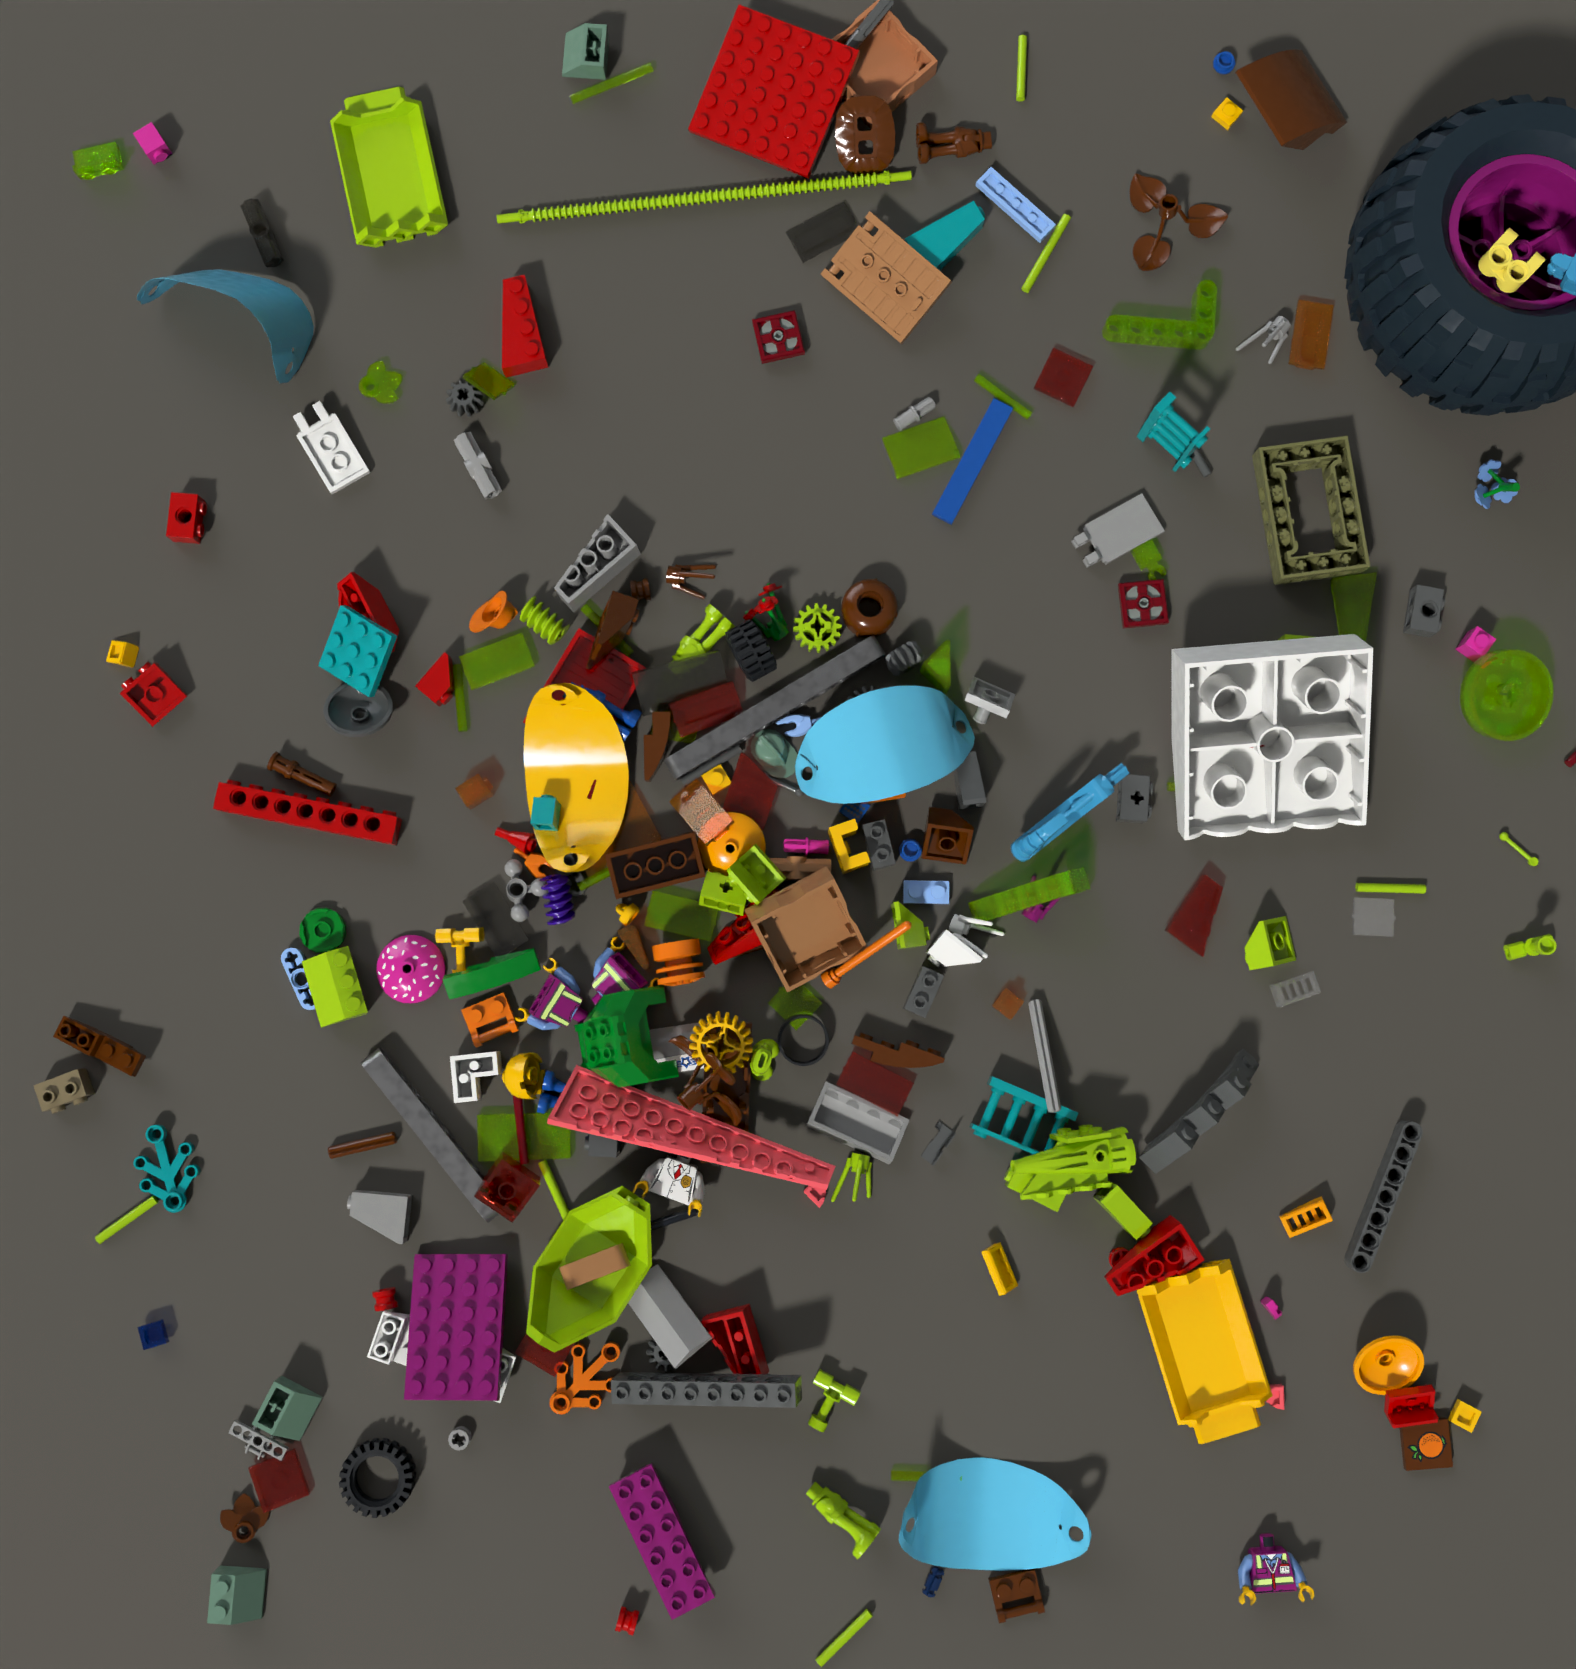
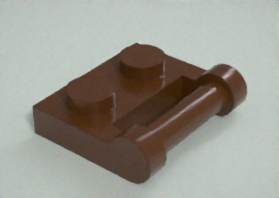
M1035 1569L1020 1570L988 1578L999 1624L1006 1622V1619L1038 1612V1614L1045 1613ZM1033 1596L1035 1601L1007 1609L1002 1607V1603Z

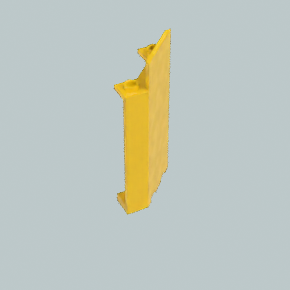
M1230 1259L1209 1261L1203 1263L1202 1267L1192 1269L1186 1274L1174 1275L1165 1278V1281L1159 1283L1156 1281L1145 1285L1144 1288L1138 1289L1137 1294L1177 1424H1188V1427H1193L1198 1444H1205L1259 1427L1261 1422L1256 1408L1264 1406L1265 1401L1273 1395Z

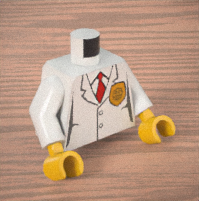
M677 1155V1158L667 1156L666 1159L659 1158L646 1169L640 1182H637L633 1193H635L636 1189L641 1188L644 1191L641 1198H644L647 1192L651 1191L689 1205V1216L692 1209L699 1210L698 1217L702 1215L705 1185L702 1174L697 1171L698 1166L689 1163L690 1157Z

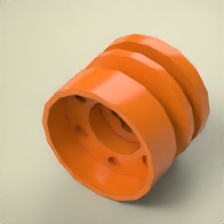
M699 938L652 946L654 961L665 962V967L657 969L656 974L667 973L666 978L657 979L658 985L679 986L691 984L701 978H705V972L694 973V968L702 967L703 962H692V957L701 954Z

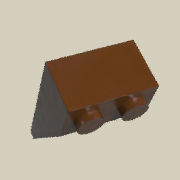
M612 591L600 617L587 662V669H592L622 642L625 634L630 635L633 622H636L640 610L636 609L638 599Z

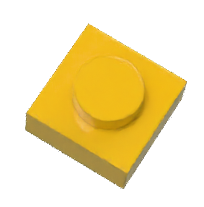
M1226 97L1211 117L1226 130H1229L1242 115L1243 110Z
M721 764L701 775L712 795L732 785Z
M1457 1399L1448 1417V1421L1472 1433L1482 1411Z

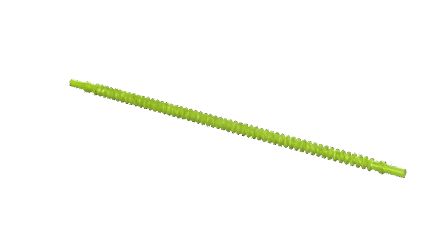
M884 171L880 174L873 172V175L867 173L866 176H863L861 173L859 177L857 174L854 177L848 175V178L842 175L840 179L838 176L835 179L829 177V180H826L824 177L821 181L819 178L816 181L810 179V182H807L805 179L802 183L800 180L797 183L791 181V184H788L786 181L783 185L781 182L778 185L772 183V186H769L767 183L764 187L762 184L759 187L753 185V188H750L748 185L745 189L743 186L740 189L734 187V190H731L729 187L727 191L722 188L721 191L715 189V192H712L710 189L708 193L703 190L702 193L696 191V194H693L691 191L689 195L684 192L683 195L677 193V196H674L672 193L670 197L665 194L664 197L658 195V198H655L653 195L651 199L646 196L645 199L639 197V200H636L634 197L632 201L627 198L626 201L620 199V202L614 200L611 203L608 200L607 203L601 201V204L595 202L594 205L589 202L588 205L582 203V206L576 204L575 207L570 204L569 207L563 205V208L557 206L556 209L551 206L550 209L544 207V210L538 208L537 211L534 208L531 211L521 209L516 213L497 214L496 217L498 224L518 221L520 224H523L529 220L536 222V219L542 222V219L548 221L549 218H552V220H555V217L561 220V217L567 219L568 216H571V218H574V215L580 218V215L586 217L587 214H590V216H593V213H596L598 216L599 213L605 215L606 212H609V214H612V211H615L617 214L618 211L624 213L625 210H628V212H631V209H634L636 212L637 209L643 211V208L650 210V207H653L655 210L656 207L662 209V206L668 208L669 205H672L674 208L676 204L681 207V204L687 206L688 203H691L693 206L695 202L700 205V202L706 204L707 201H710L712 204L714 200L719 203V200L725 202L726 199H729L731 202L733 198L738 201V198L744 200L745 197H748L750 200L752 196L757 199V196L763 198L764 195H767L769 198L771 194L775 197L776 194L782 196L783 193L788 196L790 192L792 195L795 192L801 194V191H804L806 194L809 190L813 193L814 190L820 192V189H823L825 192L826 189L832 191L833 188H836V190H839V187H842L844 190L845 187L851 189L852 186H855V188H858V185H861L862 188L864 185L870 187L871 184L877 186V183L890 185V182L912 180L911 171L895 173Z

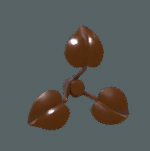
M1137 173L1133 176L1130 185V201L1132 206L1142 213L1151 211L1153 207L1159 208V215L1162 217L1157 238L1146 235L1139 238L1133 246V258L1138 268L1142 271L1155 270L1168 260L1171 251L1170 244L1166 241H1160L1165 221L1175 217L1177 212L1185 223H1190V233L1198 238L1213 236L1228 218V214L1225 211L1208 204H1197L1190 207L1187 218L1181 210L1182 206L1178 205L1177 197L1167 194V189L1161 181Z
M679 1035L668 1041L678 1046L692 1058L691 1055L695 1050L689 1049L691 1041L685 1036ZM709 1052L705 1055V1059L714 1071L701 1084L697 1082L692 1084L704 1063L700 1066L697 1065L688 1083L684 1086L685 1090L677 1096V1099L684 1108L690 1111L696 1104L701 1105L704 1101L714 1098L730 1117L733 1126L736 1127L742 1120V1113L728 1096L720 1094L718 1091L703 1096L705 1094L703 1087L717 1074L729 1085H733L736 1082L730 1070L722 1065V1062L716 1055ZM700 1057L692 1059L697 1063Z

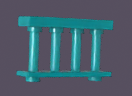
M1169 391L1153 408L1136 437L1142 442L1148 437L1150 439L1154 438L1178 460L1172 469L1176 472L1180 467L1185 469L1193 460L1190 456L1196 448L1199 449L1209 439L1206 435L1211 428L1206 426L1201 433L1194 429L1174 410L1172 404L1177 397Z
M990 1076L987 1085L992 1086V1094L979 1126L973 1123L969 1126L975 1129L973 1134L984 1139L989 1135L1031 1154L1039 1153V1151L1030 1148L1043 1114H1046L1048 1111L1046 1099ZM1006 1092L1013 1095L1012 1100L1014 1102L999 1135L988 1130V1126L1001 1095L1004 1096ZM1026 1101L1035 1104L1033 1108L1035 1111L1021 1144L1009 1139L1022 1104L1025 1105ZM1061 1105V1110L1054 1112L1056 1113V1121L1051 1134L1057 1133V1129L1063 1128L1065 1122L1068 1123L1069 1119L1076 1121L1078 1112ZM1049 1136L1044 1151L1053 1148L1058 1141L1050 1139Z

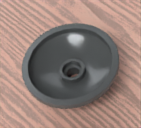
M346 683L336 688L327 697L323 713L326 723L336 733L347 737H363L379 731L389 722L393 713V702L387 690L380 685L375 697H368Z

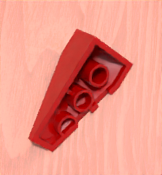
M1170 1215L1154 1226L1104 1277L1114 1293L1120 1296L1144 1288L1147 1284L1156 1281L1159 1283L1165 1281V1278L1186 1274L1205 1259L1183 1225Z

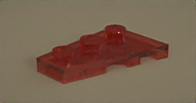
M1202 874L1164 931L1203 957L1205 943L1211 932V922L1213 915L1216 914L1223 887L1207 875Z

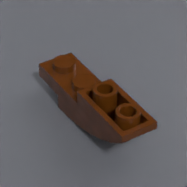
M63 1016L53 1036L88 1056L96 1057L134 1077L137 1076L146 1058V1055L133 1049V1046L67 1016Z
M860 1032L859 1036H853L851 1044L872 1051L870 1061L888 1066L920 1068L941 1064L945 1060V1058L940 1057V1051L929 1047L927 1051L918 1049L920 1044L910 1040H906V1043L900 1042L898 1049L894 1050V1044L883 1040L881 1044L872 1042V1036Z

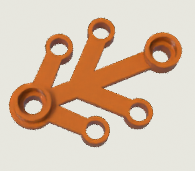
M607 1342L601 1350V1355L584 1373L583 1356L586 1353V1348L581 1343L575 1344L571 1349L573 1356V1384L567 1390L566 1374L569 1371V1364L565 1360L557 1362L554 1368L557 1374V1391L550 1398V1407L553 1412L562 1415L568 1413L572 1407H589L595 1410L601 1406L602 1398L599 1394H592L589 1398L574 1396L580 1390H606L611 1393V1388L607 1386V1382L611 1381L614 1377H608L606 1380L590 1379L607 1362H614L619 1358L621 1349L616 1342ZM576 1347L582 1348L583 1353L581 1355H577L574 1352ZM609 1347L615 1348L616 1353L614 1355H610L607 1352ZM564 1364L566 1371L560 1372L558 1365ZM564 1398L566 1404L563 1406L559 1405L558 1399ZM592 1398H597L599 1400V1404L592 1405L590 1400Z

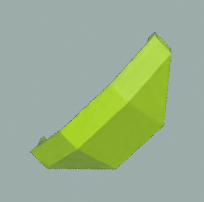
M620 1186L569 1211L533 1266L526 1334L539 1345L555 1353L618 1320L652 1266L650 1203L624 1186ZM623 1243L631 1266L575 1288L566 1289L560 1267Z

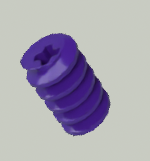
M555 874L541 878L540 881L547 882V884L541 886V889L548 890V893L542 897L550 899L549 902L544 904V907L551 908L550 911L546 912V916L553 917L552 920L547 922V925H558L573 919L575 912L571 909L574 908V904L570 902L572 894L567 893L571 887L566 884L569 881V877Z

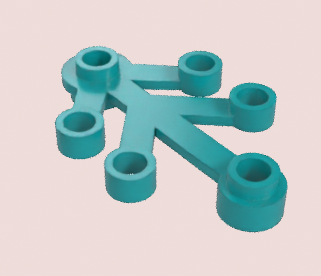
M152 1125L148 1127L145 1135L150 1143L155 1144L160 1167L151 1163L145 1155L136 1157L133 1165L136 1169L144 1170L164 1181L167 1190L156 1186V1182L152 1178L142 1179L139 1183V1188L142 1192H149L162 1199L167 1211L177 1213L185 1208L187 1204L185 1192L193 1178L198 1177L200 1174L198 1165H188L184 1169L183 1179L178 1187L176 1186L175 1177L187 1156L193 1154L194 1145L191 1142L180 1144L178 1153L171 1164L164 1141L167 1136V1130L163 1125ZM157 1129L161 1131V1136L159 1138L155 1136V1131ZM185 1145L189 1146L190 1150L188 1153L183 1151ZM140 1158H142L145 1161L143 1167H141L138 1163ZM191 1167L195 1169L194 1176L189 1174ZM146 1181H149L151 1184L149 1189H146L144 1186ZM173 1197H178V1205L173 1203Z

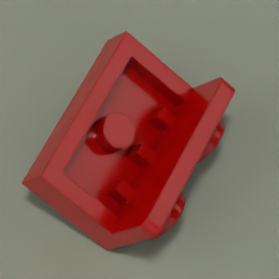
M1431 1384L1387 1390L1384 1412L1393 1428L1437 1423L1438 1416L1434 1410L1435 1389Z

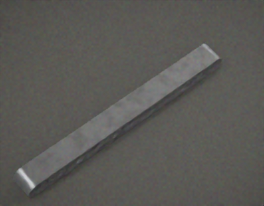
M870 636L666 758L664 762L674 779L679 780L686 774L737 744L742 743L779 719L879 661L886 654L875 636Z

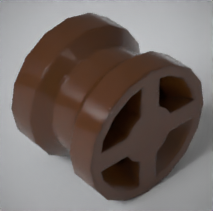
M644 578L639 582L635 580L630 581L632 598L638 599V602L641 599L651 600L648 578Z

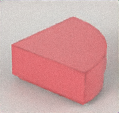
M807 1186L803 1192L820 1208L825 1200L826 1190Z
M1269 1384L1273 1396L1266 1402L1277 1409L1285 1410L1284 1385Z

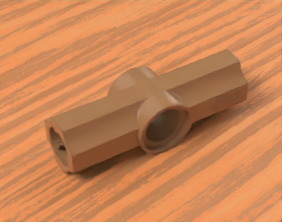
M803 856L769 858L783 873L786 880L799 881L824 867H827L831 873V859H807V857Z

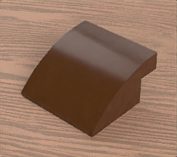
M1292 49L1277 52L1256 60L1235 72L1282 147L1304 150L1323 134H1333L1347 123L1302 50Z

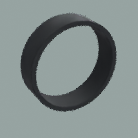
M808 1014L794 1015L787 1019L779 1030V1049L785 1059L792 1064L798 1066L815 1064L822 1059L828 1049V1032L822 1022L814 1016ZM799 1018H808L816 1021L821 1025L825 1033L823 1050L816 1058L806 1062H799L789 1058L781 1046L783 1030L790 1022Z

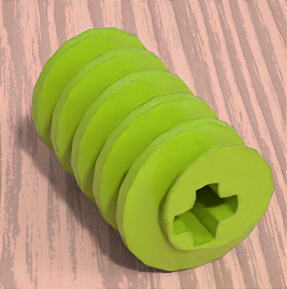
M533 596L523 607L520 621L527 622L529 628L534 627L533 631L536 634L541 633L540 637L547 639L549 645H553L566 634L570 624L563 628L564 619L562 618L556 622L557 614L554 613L549 616L550 608L542 610L544 603L541 601L535 605L537 597Z

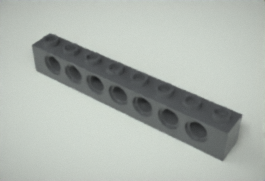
M619 1372L611 1380L612 1404L796 1408L802 1400L801 1375Z

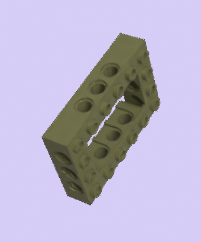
M1348 436L1259 447L1252 455L1274 585L1359 574L1370 567ZM1321 468L1335 549L1325 553L1313 554V552H1309L1304 556L1292 557L1298 550V541H1295L1294 519H1291L1289 507L1291 500L1287 495L1285 484L1287 480L1286 473Z

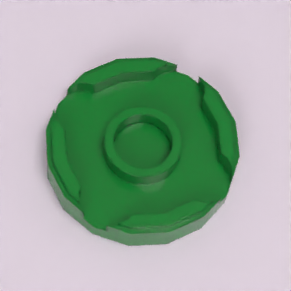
M317 908L306 914L300 924L299 935L302 943L316 953H325L337 949L343 943L346 937V924L338 912L329 908Z

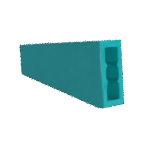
M972 201L906 237L905 242L941 271L983 228L985 213L980 206L977 207L976 203Z

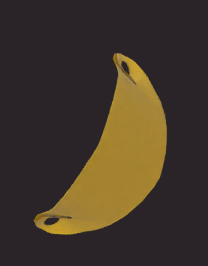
M572 683L552 684L541 688L534 695L526 716L524 766L527 801L530 817L532 814L533 797L551 795L561 804L558 831L535 830L533 827L534 834L546 861L554 869L566 873L580 872L588 869L601 858L619 832L628 798V761L618 726L604 704L584 688ZM562 690L566 693V698L555 700L552 698V692ZM596 779V785L593 791L592 798L588 799L587 796L589 794V791L594 780ZM570 853H574L578 857L577 863L572 866L564 863V857Z

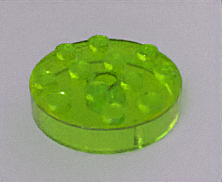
M1499 649L1484 654L1468 669L1460 691L1461 709L1472 729L1487 738L1503 741L1519 740L1535 732L1547 718L1553 702V683L1548 669L1539 658L1522 650Z

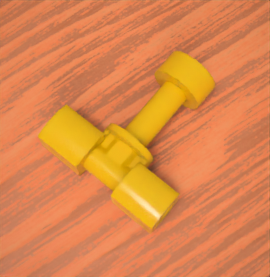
M484 927L464 928L462 931H456V928L436 929V943H451V947H456V969L452 970V973L466 971L465 947L470 946V942L484 941Z

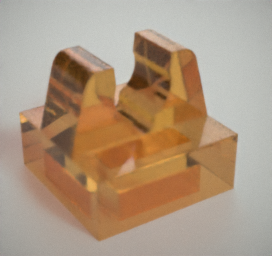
M1004 988L992 1007L1011 1020L1024 1001L1007 988Z

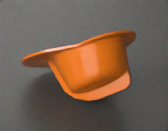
M500 591L476 610L469 623L470 631L477 633L489 626L502 629L518 614V610L507 600V593Z

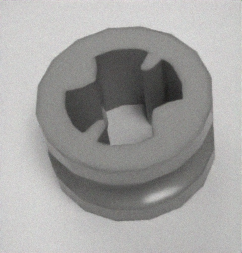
M464 1426L453 1429L448 1438L451 1448L458 1451L465 1449L471 1441V1432ZM456 1433H458L459 1436L464 1435L465 1439L462 1441L463 1444H461L460 1441H455V1438L457 1436Z

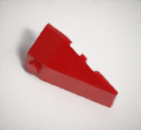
M776 887L765 898L779 892L780 889ZM750 902V904L746 908L754 905L755 903ZM745 911L743 916L735 915L737 919L732 925L725 927L707 947L715 965L762 945Z

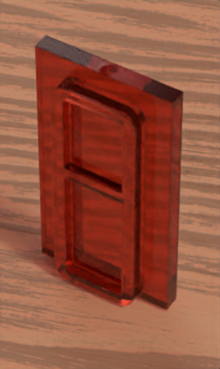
M733 681L669 704L674 718L673 721L676 724L680 737L730 720L743 712Z
M855 1052L851 1053L836 1083L841 1088L896 1116L899 1115L904 1103L907 1101V1097L914 1084Z

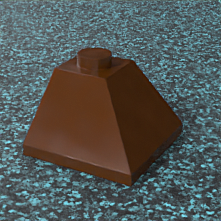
M929 807L921 858L966 865L974 827L953 810Z

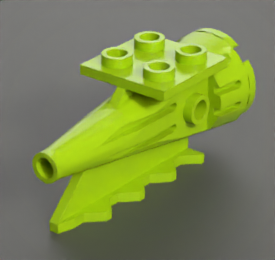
M1080 1125L1078 1126L1079 1130L1060 1128L1057 1129V1133L1049 1134L1050 1139L1058 1141L1053 1148L1017 1160H1011L1010 1162L1013 1174H1034L1021 1192L1020 1199L1049 1198L1053 1195H1066L1078 1191H1092L1096 1188L1113 1187L1112 1182L1108 1181V1174L1131 1173L1133 1170L1130 1167L1136 1163L1133 1140L1127 1139L1125 1134L1129 1133L1128 1130L1121 1126L1104 1131L1102 1127Z

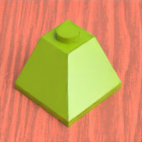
M899 901L893 902L891 908L894 927L896 928L904 921H910L912 924L911 929L896 938L898 950L927 945L926 940H930L928 926L924 927L923 922Z
M1286 916L1258 922L1244 948L1246 953L1245 960L1249 970L1296 961Z

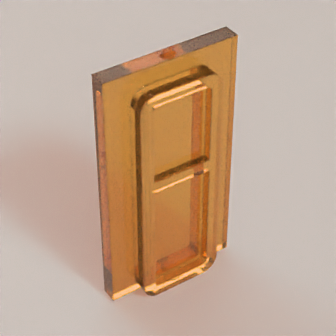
M1298 300L1288 364L1303 369L1324 370L1334 305Z
M697 778L669 801L706 846L711 842L718 841L729 831V827L735 823Z

